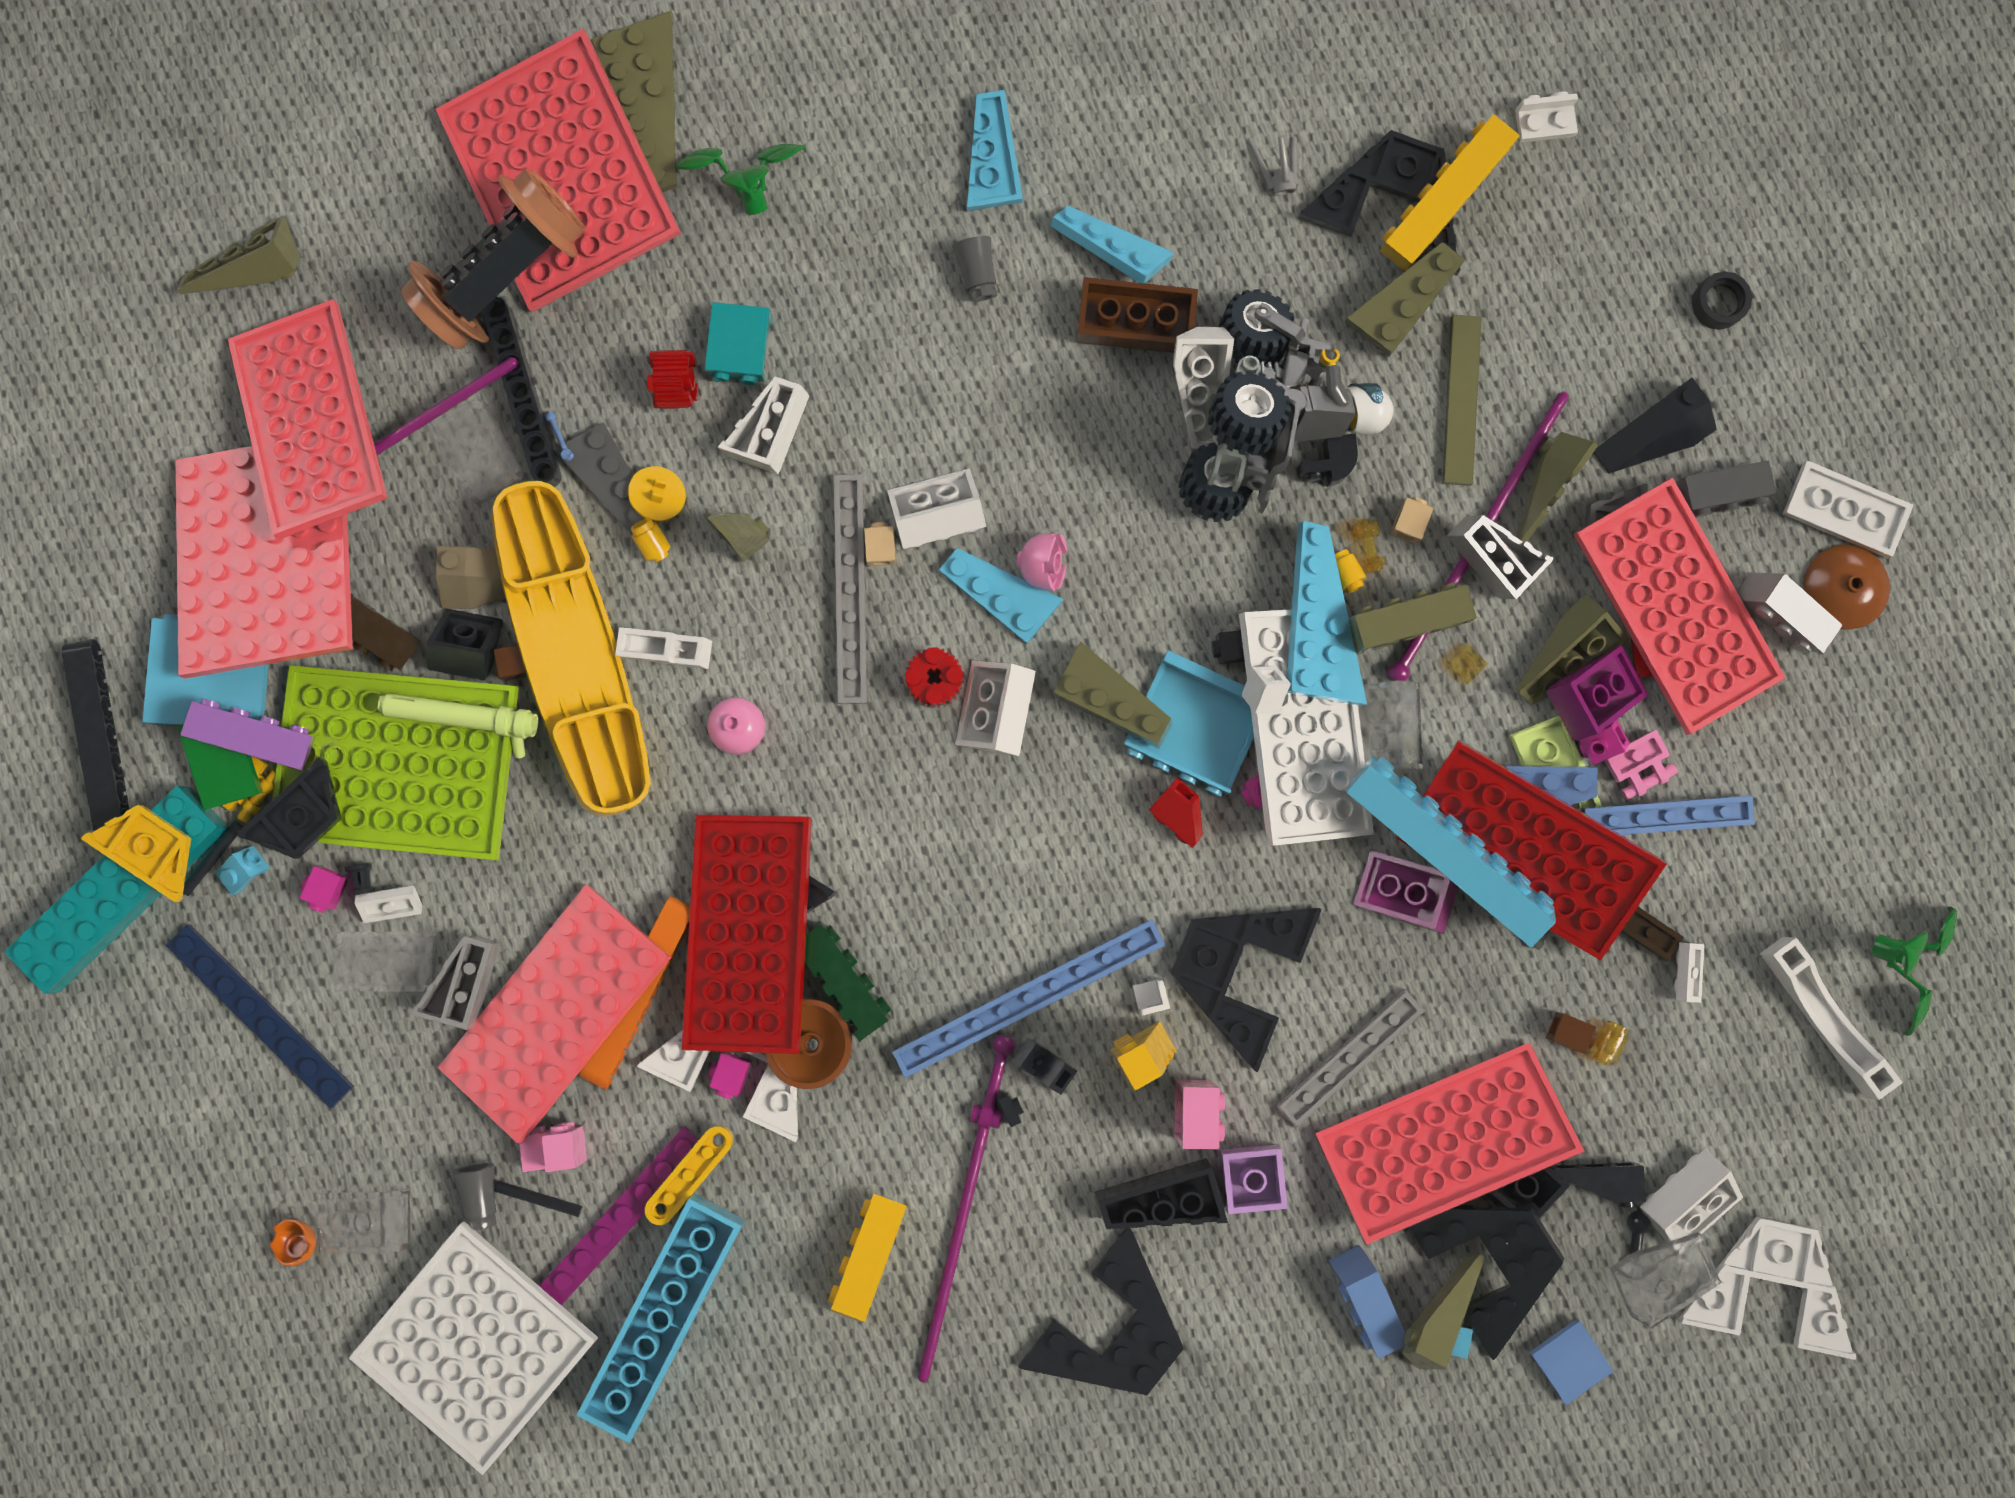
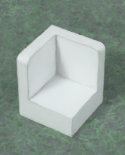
M1277 666L1252 667L1242 692V697L1255 713L1278 712L1282 707L1291 683Z
M1162 979L1132 985L1141 1016L1170 1009Z

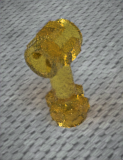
M1370 518L1358 520L1357 523L1352 525V534L1356 541L1362 540L1366 560L1361 562L1362 567L1366 568L1367 574L1384 570L1383 565L1385 561L1384 557L1377 555L1373 538L1378 537L1380 534L1379 524L1377 520H1370Z

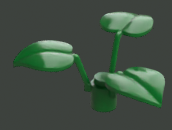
M796 144L774 145L757 155L760 165H753L742 170L729 171L722 158L719 157L723 154L721 149L704 148L684 157L675 165V170L699 169L712 162L719 164L725 173L720 177L721 182L734 188L737 196L742 199L746 214L754 215L764 212L768 208L763 191L767 190L765 186V175L769 172L767 165L783 161L801 150L806 151L805 145Z
M1950 907L1951 913L1942 926L1939 939L1932 944H1926L1929 935L1926 931L1909 941L1901 939L1897 941L1882 934H1879L1875 940L1871 955L1887 961V967L1897 971L1920 991V999L1915 1008L1912 1025L1903 1035L1910 1036L1923 1022L1928 1013L1932 997V990H1927L1911 974L1915 970L1924 949L1937 950V956H1941L1946 951L1955 933L1957 921L1956 908ZM1905 961L1904 970L1897 965V962L1903 964Z

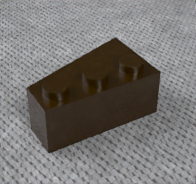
M351 594L353 647L366 655L371 651L380 657L377 662L390 671H393L394 668L401 670L421 640Z

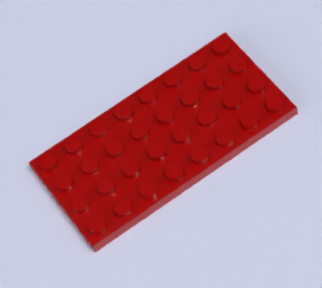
M1460 740L1456 742L1423 794V797L1428 795L1433 798L1440 806L1438 810L1445 816L1451 814L1462 824L1461 829L1469 836L1471 833L1478 836L1485 843L1483 848L1489 853L1493 854L1496 852L1502 856L1508 863L1506 867L1514 874L1517 871L1522 873L1531 882L1529 886L1537 893L1543 891L1554 901L1552 906L1555 909L1556 923L1549 929L1550 931L1600 961L1667 865L1663 859ZM1399 836L1396 837L1397 840H1399V841H1401L1402 843H1404V844H1406L1407 846H1409V845H1408L1405 841H1403Z
M696 815L682 1050L800 1054L811 817Z

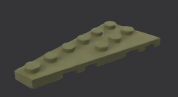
M672 11L592 39L599 60L662 193L677 188V172L675 170L676 129Z

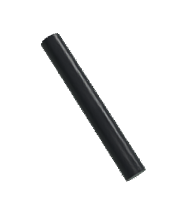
M234 820L185 881L184 895L190 896L238 836L237 833L244 827L238 821Z
M502 1181L497 1182L494 1191L576 1217H580L583 1208L581 1205Z

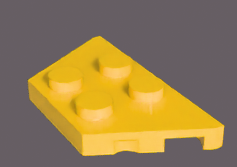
M136 805L127 810L124 815L118 818L115 817L106 822L103 827L82 836L81 839L173 902H180L182 900L191 837L144 805Z

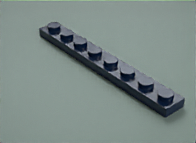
M187 924L166 945L330 1109L334 1108L355 1087L191 924Z

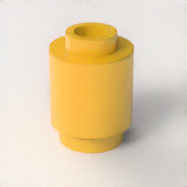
M645 518L631 527L632 538L646 561L653 560V562H659L669 555L668 550L671 545L657 522H653L651 518Z
M1348 549L1336 553L1335 557L1342 590H1347L1351 594L1364 586L1362 581L1367 577L1354 554H1350Z

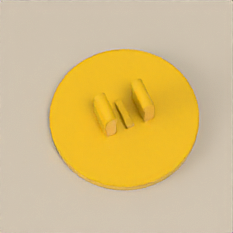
M651 466L641 469L633 476L628 487V498L632 508L640 516L651 518L652 521L663 522L674 518L680 513L685 504L686 492L682 481L675 473L663 467Z

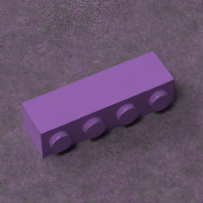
M201 698L200 703L191 702L180 734L181 736L304 771L314 741V737L308 735L309 729L296 725H291L290 730L278 726L280 721L262 716L261 720L258 721L248 718L250 712L234 707L231 708L230 712L218 709L220 703Z

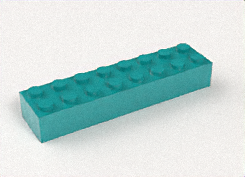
M177 785L151 810L191 837L187 869L229 828L212 809H203L200 797L191 787ZM104 855L11 944L4 953L44 994L60 993L162 893Z

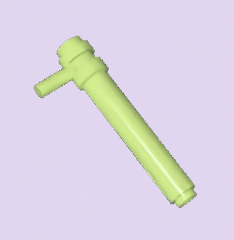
M389 693L385 696H380L378 701V711L383 713L384 716L494 731L497 735L511 737L515 758H523L525 756L523 739H526L528 736L534 737L538 728L537 714H532L530 710L525 709L514 711L513 708L503 706L496 709Z

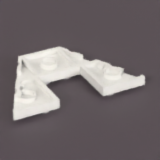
M682 1030L640 1062L637 1067L690 1092L710 1051L682 1050ZM745 1052L768 1063L765 1053ZM768 1064L743 1117L797 1142V1088L780 1080Z
M1755 1217L1678 1318V1321L1682 1324L1740 1336L1750 1277L1801 1287L1803 1291L1793 1345L1801 1349L1856 1360V1354L1852 1351L1847 1335V1324L1841 1315V1304L1836 1288L1832 1285L1828 1272L1829 1264L1826 1255L1822 1252V1241L1819 1231L1809 1227Z

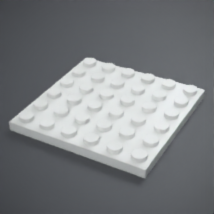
M463 1221L366 1336L349 1359L483 1475L598 1337Z

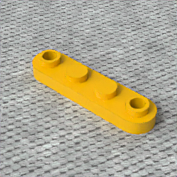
M715 1125L708 1129L648 1200L645 1206V1215L652 1224L664 1225L668 1223L731 1149L734 1139L732 1132L727 1127ZM715 1135L723 1137L724 1143L722 1145L715 1143ZM659 1203L666 1206L667 1210L665 1213L658 1211L657 1205Z

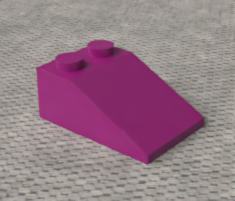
M1622 645L1615 647L1565 676L1546 690L1573 741L1599 734L1648 696Z
M1370 850L1353 905L1444 934L1459 887L1438 869Z

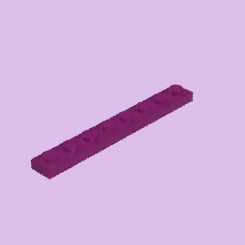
M684 1126L539 1287L562 1306L645 1214V1206L648 1200L699 1141V1138Z

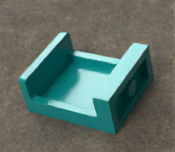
M712 302L705 371L708 376L712 377V380L729 382V378L740 379V383L746 385H757V381L765 382L768 330L772 322L770 308Z

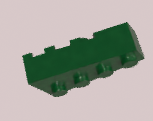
M821 923L806 934L805 963L816 978L819 976L821 979L820 984L828 997L833 1002L836 1000L839 1004L837 1008L845 1022H848L849 1025H854L857 1031L853 1034L860 1042L890 1020L889 1012L892 1009L883 996L877 998L871 989L875 985L865 972L863 974L858 972L854 966L858 961L848 948L843 951L837 941L841 938L832 925L826 927L824 923Z

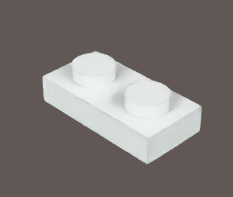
M414 886L359 894L355 897V906L363 923L422 914V903Z
M1679 942V949L1676 953L1678 972L1674 984L1676 1001L1701 1003L1704 944Z

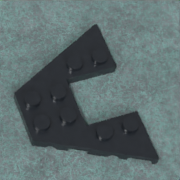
M1390 130L1353 166H1350L1333 184L1323 190L1305 209H1302L1298 218L1351 237L1370 186L1419 203L1421 199L1418 198V195L1428 183L1433 186L1439 179L1435 175L1446 163L1444 149ZM1454 218L1449 221L1417 261L1442 242L1457 253V240L1453 229ZM1459 268L1454 275L1457 276L1461 269Z
M1320 908L1191 919L1170 971L1175 980L1256 1072L1260 1068L1279 1017L1227 997L1225 994L1246 942L1301 963L1322 909Z
M1459 1205L1408 1227L1428 1259L1479 1236L1509 1284L1470 1301L1465 1314V1318L1492 1360L1497 1358L1565 1259L1532 1207H1516L1513 1209L1506 1206L1473 1208V1205Z
M1126 1228L1092 1270V1274L1136 1309L1135 1313L1102 1355H1099L1062 1323L1054 1319L1018 1364L1020 1369L1148 1395L1183 1351L1184 1347L1131 1228Z

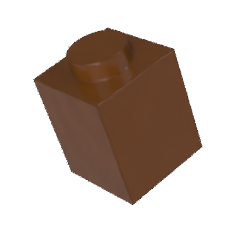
M518 645L494 649L498 677L500 679L508 681L527 677Z
M1556 1012L1546 1039L1586 1054L1587 1050H1590L1595 1043L1596 1034L1594 1032L1596 1026L1565 1013Z

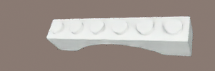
M1782 937L1760 953L1864 1097L1880 1100L1903 1083L1886 1059L1862 1037L1839 1009L1823 984L1813 959L1797 938Z

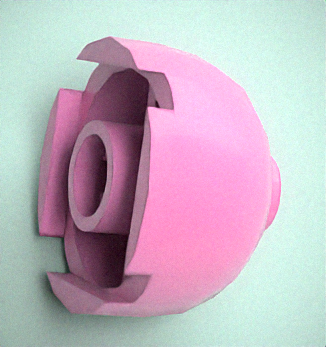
M1038 534L1031 537L1024 545L1023 550L1019 551L1017 566L1021 568L1022 576L1029 585L1036 589L1055 591V589L1061 587L1066 570V565L1061 567L1062 553H1067L1065 538L1062 534Z
M732 697L721 701L712 709L708 717L707 731L710 740L718 749L728 754L742 755L751 752L760 743L765 735L766 723L763 713L753 702L745 698Z

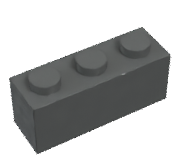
M1769 460L1685 476L1676 482L1695 518L1712 514L1711 510L1721 508V512L1739 509V504L1749 503V507L1763 505L1767 503V498L1777 494Z

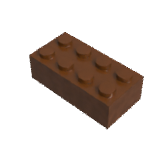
M1084 277L1077 343L1174 353L1176 337L1194 329L1198 289Z

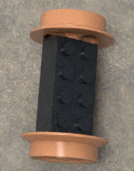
M528 167L514 179L503 174L498 176L500 185L514 204L505 210L502 215L503 219L496 226L491 224L483 232V239L476 245H469L461 254L462 259L455 266L453 264L448 265L441 273V277H439L428 267L417 261H411L408 264L412 278L401 288L403 298L430 330L456 349H463L472 339L483 343L490 339L486 327L477 315L552 243L572 258L578 256L574 242L586 231L584 224L567 202L541 176Z

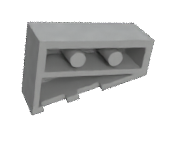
M1484 515L1465 516L1447 537L1498 599H1517L1554 560L1552 557L1532 548L1531 544L1514 537L1510 531Z

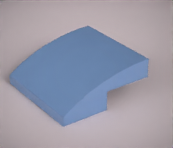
M1578 1319L1572 1321L1529 1352L1565 1405L1614 1372Z

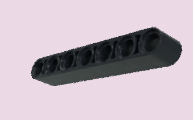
M497 296L482 310V315L497 365L510 357L520 362L516 370L508 372L501 378L530 475L535 481H542L556 487L562 478L561 470L553 450L554 447L515 317L509 305L501 297ZM503 308V313L499 317H492L495 309ZM511 334V340L507 344H500V340L504 335ZM528 388L527 394L523 398H516V393L519 389ZM528 415H536L533 424L524 425V420ZM544 441L541 451L532 452V447L536 442ZM552 468V474L549 478L540 479L543 469Z
M89 639L63 645L62 659L93 831H96L111 819L124 815L129 810L127 795H124L126 786L123 769L119 767L121 758L117 738L114 739L116 730L112 710L109 711L111 703L107 682L104 683L103 680L106 679L102 654L99 655L101 647L96 639Z

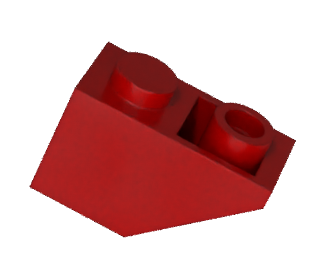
M1177 777L1158 797L1149 811L1153 813L1154 818L1160 824L1168 826L1175 833L1179 841L1193 848L1203 835L1200 799L1198 794Z

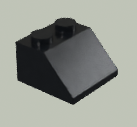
M446 608L426 643L428 670L485 681L494 665V649H497L502 619Z

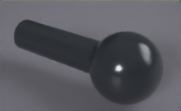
M1636 1210L1630 1213L1627 1218L1628 1227L1632 1231L1628 1266L1640 1268L1644 1233L1650 1230L1652 1223L1641 1210Z

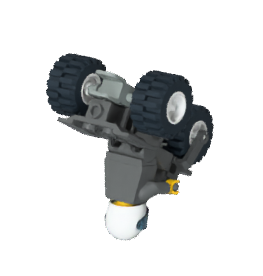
M1254 289L1253 292L1249 290L1242 291L1241 295L1237 293L1227 304L1219 327L1226 328L1234 338L1232 357L1236 359L1235 363L1238 365L1233 377L1229 375L1220 384L1208 412V425H1211L1210 431L1212 435L1218 436L1216 440L1218 444L1216 445L1215 442L1209 443L1208 447L1202 445L1197 451L1194 450L1191 453L1178 488H1181L1179 491L1180 498L1185 499L1183 502L1185 507H1191V513L1195 516L1197 514L1202 515V519L1206 521L1212 518L1213 522H1220L1221 518H1223L1226 522L1231 520L1233 516L1237 517L1245 509L1254 490L1259 491L1257 498L1260 502L1259 512L1263 513L1269 502L1270 492L1275 487L1278 474H1281L1283 469H1286L1292 457L1294 441L1303 442L1341 437L1345 435L1346 431L1360 434H1375L1383 431L1393 418V403L1389 395L1381 390L1377 383H1354L1345 388L1341 381L1340 367L1336 365L1340 358L1339 351L1337 349L1332 351V344L1306 338L1309 318L1303 317L1300 324L1297 325L1293 322L1295 319L1294 313L1289 312L1290 306L1287 303L1283 304L1281 302L1282 298L1272 296V293L1269 291L1262 293L1260 289ZM1292 339L1293 342L1286 356L1284 357L1283 354L1285 353L1290 340ZM1325 372L1327 387L1320 386ZM1306 374L1311 377L1309 384L1300 387Z

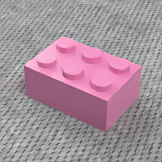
M1175 1079L1174 1138L1183 1149H1219V1141H1224L1225 1128L1224 1123H1221V1120H1219V1111H1224L1225 1095L1221 1093L1220 1088L1211 1080Z

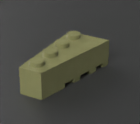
M1443 242L1347 317L1345 323L1390 357L1465 259Z
M1457 582L1441 586V592L1431 595L1429 590L1413 594V599L1402 602L1401 598H1396L1384 602L1385 607L1374 610L1373 605L1356 610L1357 615L1349 619L1356 654H1363L1364 651L1372 647L1380 649L1397 643L1401 639L1403 641L1411 640L1425 635L1426 632L1431 631V633H1435L1475 620L1477 616L1468 586L1458 587Z
M1080 641L1054 691L1055 696L1159 749L1172 725L1171 718Z

